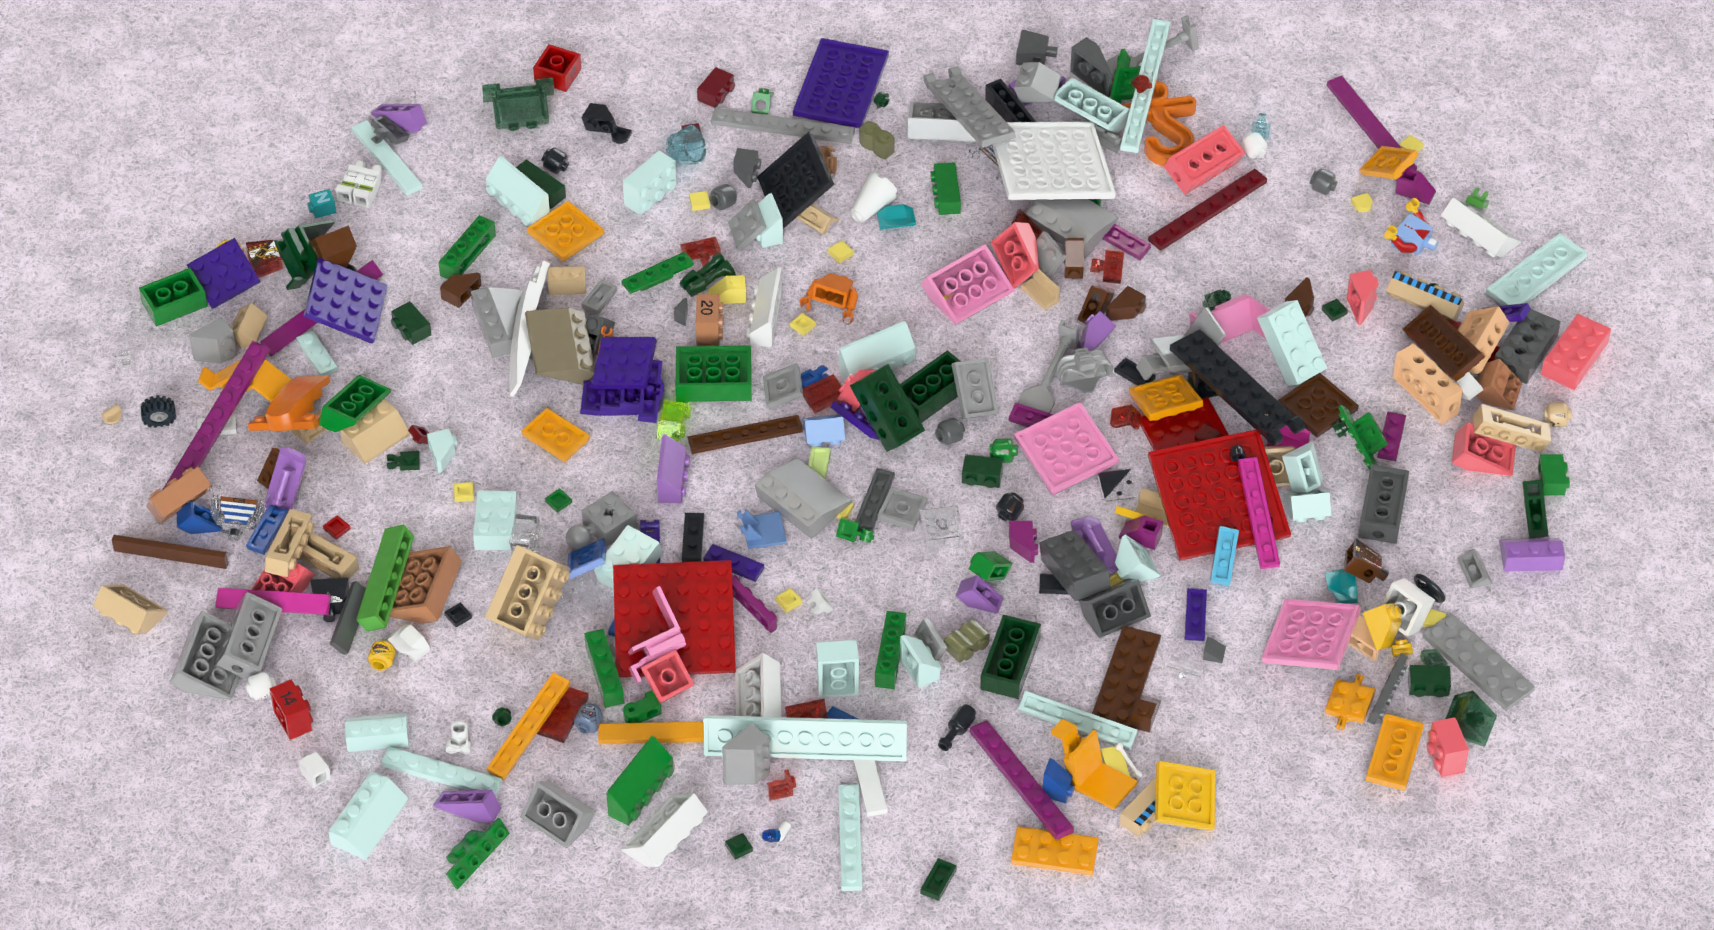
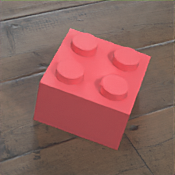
M1456 718L1432 722L1431 731L1428 732L1429 742L1426 744L1428 754H1432L1434 758L1433 765L1435 770H1439L1441 777L1464 773L1469 748Z

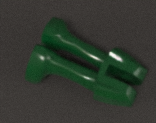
M716 253L712 256V260L696 272L693 269L688 272L679 284L692 297L705 291L706 287L715 279L721 276H733L736 274L729 261L725 260L722 254Z

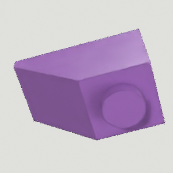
M979 575L962 580L956 593V597L967 607L995 614L999 612L1004 599Z

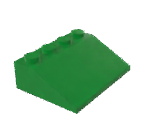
M751 345L676 346V402L752 401Z

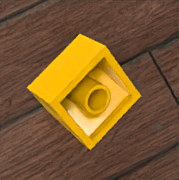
M1395 603L1384 604L1363 612L1376 650L1391 647L1402 623L1400 618L1402 617L1401 610Z

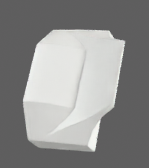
M405 623L390 634V637L387 639L400 653L407 654L414 662L430 652V647L425 638L411 624Z

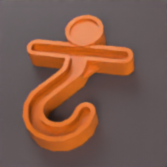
M1156 81L1146 121H1149L1156 131L1176 143L1177 146H1163L1158 138L1150 136L1145 139L1144 152L1153 163L1164 166L1171 156L1194 143V135L1191 130L1174 118L1194 115L1196 99L1192 96L1168 98V88L1160 81ZM1131 103L1122 104L1129 109L1131 107Z

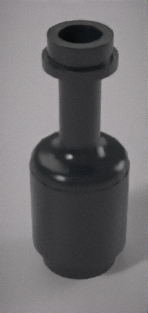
M964 704L957 709L948 722L950 731L945 738L942 737L939 740L938 746L940 749L948 751L952 747L951 742L955 736L966 733L976 718V711L973 707Z

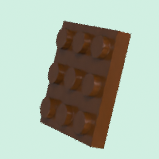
M1321 373L1311 377L1278 399L1295 417L1300 416L1303 419L1305 428L1311 431L1316 438L1333 427L1332 424L1336 423V420L1342 421L1339 416L1341 412L1338 406L1346 407L1351 415L1358 411L1359 407L1356 402Z

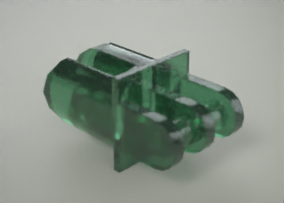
M1216 290L1204 295L1206 300L1202 304L1204 308L1208 307L1210 311L1215 310V306L1231 300V294L1227 290Z

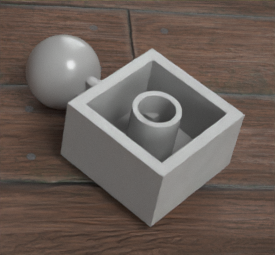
M611 491L582 509V522L584 526H572L566 533V542L572 549L577 550L588 545L591 536L594 535L598 540L604 539L607 547L616 541L627 525L634 529L637 528L636 514Z

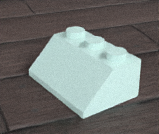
M407 713L346 718L345 733L348 752L387 749L389 746L393 748L409 747Z

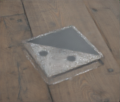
M1134 467L1105 470L1096 474L1103 505L1139 501L1140 490Z

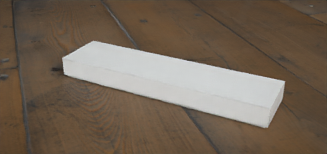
M854 759L853 762L867 816L887 813L875 760Z

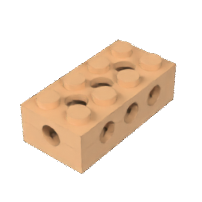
M1499 306L1469 311L1458 329L1485 356L1478 365L1468 371L1470 374H1478L1484 369L1485 364L1510 323Z
M1414 343L1396 353L1393 378L1441 424L1459 414L1463 392L1460 385L1456 384L1446 372H1443Z

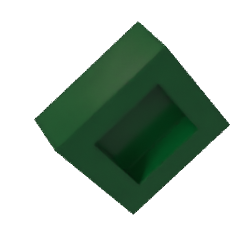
M1338 299L1322 305V311L1332 322L1348 314L1347 308Z
M744 833L725 841V846L735 860L753 852V847Z

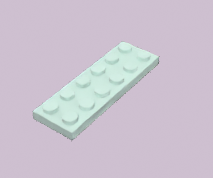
M1559 233L1486 289V294L1502 306L1528 303L1586 259L1588 253Z

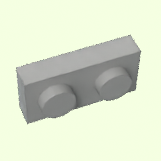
M601 279L581 303L582 308L598 315L617 292V286Z
M923 619L915 634L918 639L922 640L925 646L930 648L934 660L938 661L947 646L931 620Z

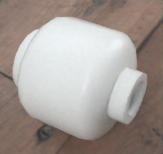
M1249 132L1243 136L1241 148L1249 158L1259 159L1266 154L1268 145L1259 133Z
M266 672L250 676L245 685L249 697H253L254 700L258 701L271 697L269 688L276 686L273 676L269 677Z

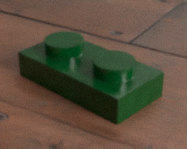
M938 858L923 883L920 894L939 901L953 878L957 865Z

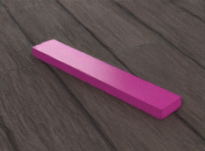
M1258 458L1238 459L1237 462L1260 569L1279 567L1280 561Z
M218 588L216 608L236 609L238 602L246 592H249L283 608V613L329 615L331 596L326 594Z

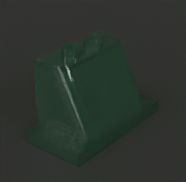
M553 78L535 79V85L503 89H500V83L482 85L483 103H493L496 129L516 131L519 130V127L534 129L538 125L548 124L549 114L546 96L554 95Z

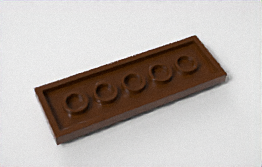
M1431 305L1402 329L1455 382L1464 377L1468 371L1485 358L1482 352Z
M1123 625L1092 714L1131 727L1132 712L1137 698L1143 693L1161 635Z

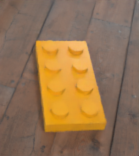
M1385 714L1366 775V781L1405 791L1423 733L1424 723Z
M1017 826L1011 864L1093 875L1099 838L1069 834L1055 840L1048 830Z

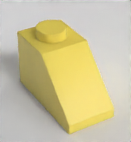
M745 275L725 276L708 289V294H719V300L723 304L746 303Z

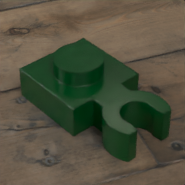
M419 451L400 452V456L394 454L387 455V461H393L387 463V469H395L400 466V471L420 470Z

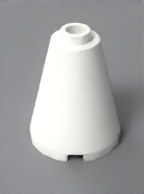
M871 172L867 176L850 210L851 217L857 222H865L898 197V194L896 195L897 189L893 183L886 177L883 179L878 177L879 173Z

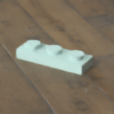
M313 330L296 337L297 343L319 376L330 375L338 371L337 365Z

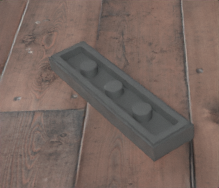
M876 469L855 522L861 523L859 530L862 531L863 528L873 531L878 520V513L894 480L895 472Z
M357 581L351 583L330 641V645L344 655L349 653L359 623L356 619L366 590Z

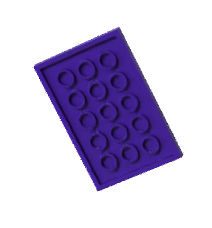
M821 38L794 106L793 116L855 128L861 127L864 124L885 68L889 51Z

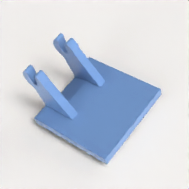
M745 509L744 514H741V510L737 512L738 518L743 522L740 530L742 534H745L748 549L787 544L780 512L752 515L747 509Z

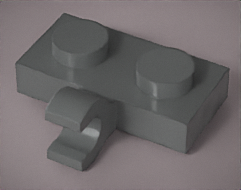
M385 115L372 119L371 126L375 128L374 133L376 136L372 137L371 140L376 144L380 143L385 137L395 145L408 140L410 134Z

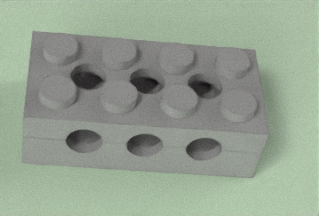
M246 592L238 602L216 665L247 680L250 676L258 674L261 671L283 608Z

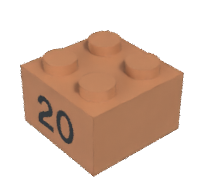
M697 294L695 321L697 346H719V339L723 340V328H720L724 325V314H720L723 313V302H720L719 294Z

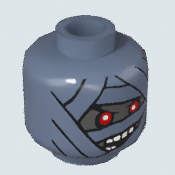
M592 703L582 705L574 718V724L578 731L583 734L595 733L603 720L601 709Z

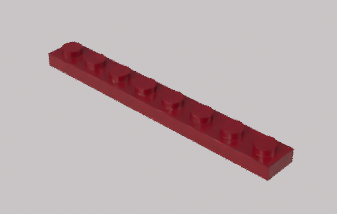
M1253 169L1150 235L1148 241L1162 251L1266 184L1267 178L1257 169Z

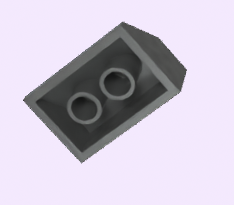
M1127 579L1110 586L1111 589L1078 600L1085 619L1099 638L1122 629L1123 625L1130 626L1151 617L1139 580Z

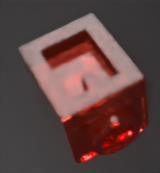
M1132 404L1112 408L1110 425L1113 428L1131 425L1134 430L1139 429L1141 414Z
M788 769L784 770L783 780L767 783L769 801L793 796V788H796V781L794 776H790Z

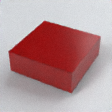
M338 515L323 525V530L336 540L351 529L350 525Z

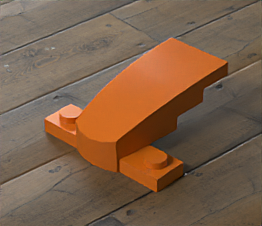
M329 375L297 376L292 379L273 398L265 413L266 417L265 415H258L248 423L249 431H289L315 429L320 426L319 420L321 415L315 416L314 413L309 412L314 410L313 402L323 396L321 389L331 383Z

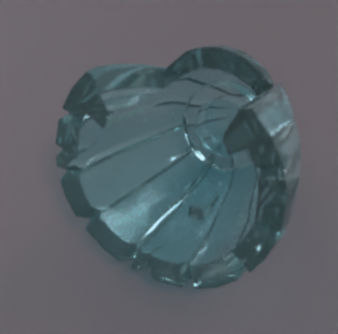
M690 125L677 133L671 134L667 138L665 143L666 152L678 164L696 165L701 163L705 158L704 156H706L705 140L702 138L703 135L699 132V129L694 125Z

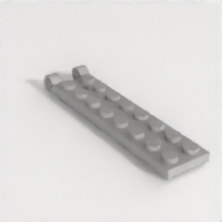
M958 66L948 69L949 79L936 80L934 73L924 75V83L927 89L937 97L982 148L1016 138L1015 131L965 79Z

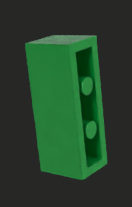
M955 162L934 164L933 171H930L931 182H934L932 184V193L936 195L934 207L938 208L939 215L961 214V199Z

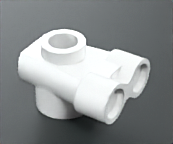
M456 721L451 726L452 734L450 740L447 741L446 752L450 754L456 752L468 754L471 743L468 741V725L463 721Z

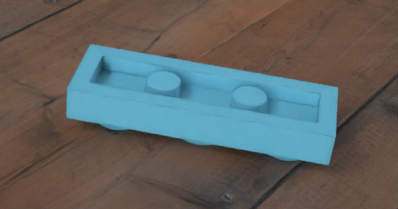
M1219 527L1210 583L1230 585L1239 530Z

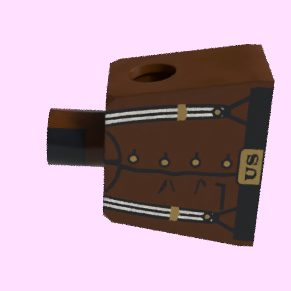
M1356 538L1346 550L1344 571L1367 583H1371L1375 577L1381 581L1387 578L1389 571L1382 567V557Z

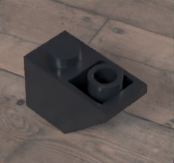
M589 104L581 117L585 129L588 131L617 134L619 131L607 106L604 104Z

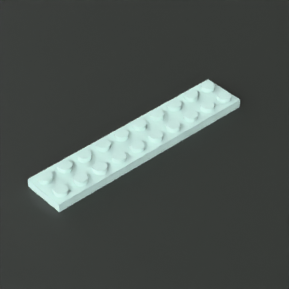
M704 715V756H722V747L749 725L753 724L769 737V757L869 759L877 761H906L907 721Z

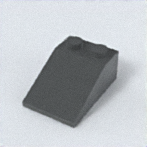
M1086 37L1072 46L1070 72L1094 90L1109 98L1112 73L1099 45Z

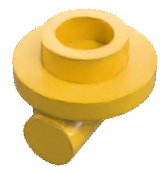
M1407 639L1395 640V644L1391 645L1393 657L1400 656L1401 653L1404 655L1413 654L1411 642H1407Z

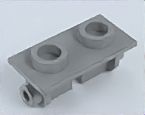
M1095 124L1100 145L1118 153L1121 149L1123 137Z

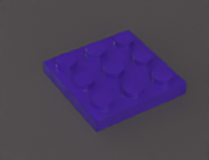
M235 238L187 264V267L191 268L204 289L206 300L212 309L261 282Z
M602 337L591 384L593 389H647L657 343L656 338Z

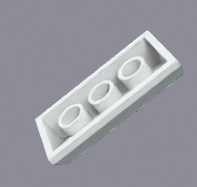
M1452 198L1441 214L1446 219L1445 223L1453 228L1456 226L1461 235L1466 238L1468 236L1473 239L1472 243L1480 248L1482 246L1486 248L1485 252L1494 258L1495 256H1505L1521 244L1519 239L1465 201Z
M776 268L761 277L759 285L755 286L754 297H756V300L753 299L752 301L754 313H750L749 324H751V327L747 328V338H750V345L773 346L782 295V268Z
M761 653L736 669V716L781 717L780 662Z
M694 793L672 795L621 850L646 867H657L665 861L664 858L668 853L673 852L678 847L677 844L690 835V830L704 820L703 817L708 811Z

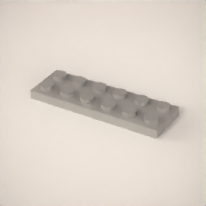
M1452 613L1423 632L1422 637L1505 711L1535 691V686Z

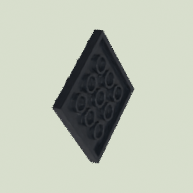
M810 132L806 133L757 176L764 196L766 197L772 193L782 217L783 229L835 185L816 140Z

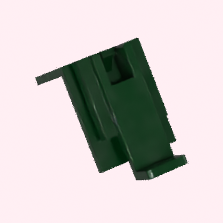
M333 219L298 225L295 229L288 228L285 232L281 233L283 239L274 241L292 278L286 285L287 290L300 288L314 274L318 258L309 241L325 235L335 223Z

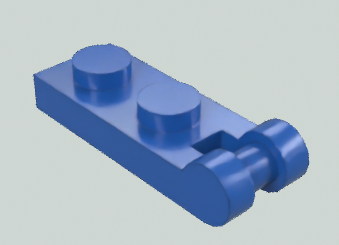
M269 505L247 542V549L265 555L289 510L277 509V506Z

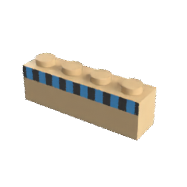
M1395 271L1386 289V293L1389 296L1425 310L1431 305L1445 319L1456 323L1465 304L1461 295L1455 292L1449 294L1438 285L1432 287L1421 278L1415 280L1404 271L1400 273Z
M1156 777L1120 814V825L1138 837L1144 832H1149L1155 821Z

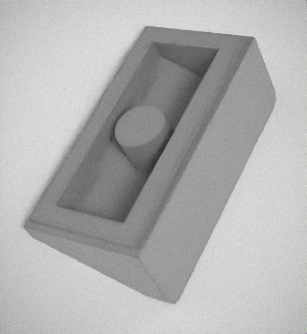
M1475 549L1457 558L1471 589L1493 584L1479 553Z

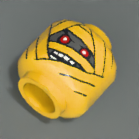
M385 640L374 642L368 655V662L371 667L379 671L390 668L396 655L395 647Z

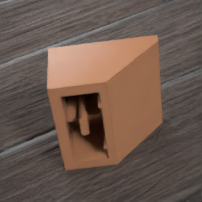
M1500 359L1486 363L1477 379L1483 391L1476 396L1485 404L1514 410L1522 382Z

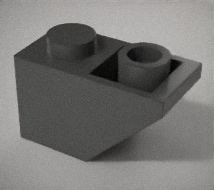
M737 148L733 160L734 173L747 188H751L753 182L757 181L758 172L756 170L761 167V159L756 150Z
M588 315L586 324L592 354H597L600 341L604 337L601 333V328L606 326L605 334H608L610 328L614 329L615 322L604 317Z

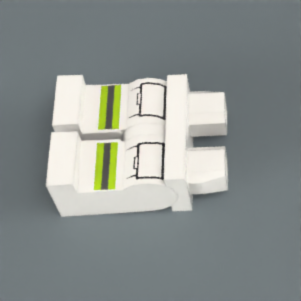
M358 160L354 165L350 164L343 181L335 189L337 201L349 204L354 202V205L370 208L382 183L381 166L374 164L371 169H368L364 162ZM348 194L349 198H344L343 195ZM360 198H365L366 202H361Z

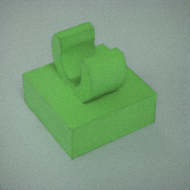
M1475 188L1473 194L1467 196L1466 203L1479 209L1487 208L1489 200H1486L1488 192L1485 191L1481 197L1478 194L1480 188Z

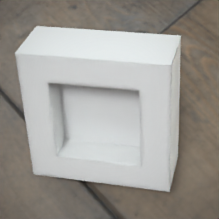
M818 588L811 592L812 597L807 601V604L810 607L815 606L811 610L812 613L819 615L823 612L830 613L834 610L827 596Z

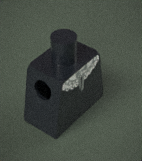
M348 578L311 579L312 594L331 596L329 615H323V620L325 622L335 621V615L341 613L350 589Z

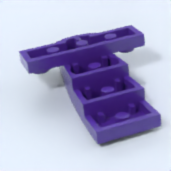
M653 360L647 389H593L591 381H584L580 414L595 416L638 415V421L657 423L658 412L663 407L665 401L664 384L661 379L662 361Z

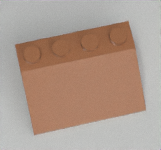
M451 546L409 552L390 617L418 623L439 620L462 563V560Z

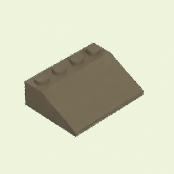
M559 308L525 312L536 375L583 385L584 381H588L594 375L595 367L584 311Z

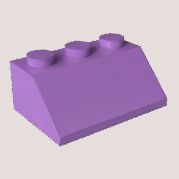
M662 434L657 474L658 503L681 504L682 497H686V485H684V482L688 481V470L685 469L690 465V456L686 455V447L666 434Z
M1558 538L1499 539L1504 572L1563 570L1565 552L1563 541Z

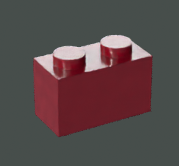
M715 67L697 88V101L716 108L720 103L722 104L726 95L735 88L734 75Z

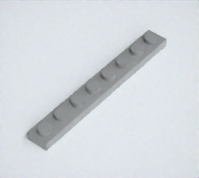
M715 108L711 119L712 125L803 137L806 133L810 132L815 139L846 144L852 143L855 127Z

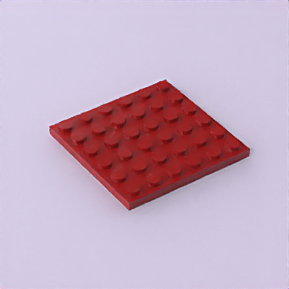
M1257 430L1148 452V459L1179 561L1214 554L1220 526L1239 530L1236 549L1255 545L1238 462L1232 461L1229 455L1230 449L1234 445L1243 447L1246 455L1245 458H1258L1275 540L1291 536L1261 434Z
M731 560L613 565L615 658L619 678L632 677L629 670L630 666L639 663L641 659L646 657L643 649L629 655L628 651L632 647L670 630L652 593L658 586L661 587L680 627V632L685 639L686 645L676 651L689 675L736 672ZM641 667L636 669L640 677H645Z

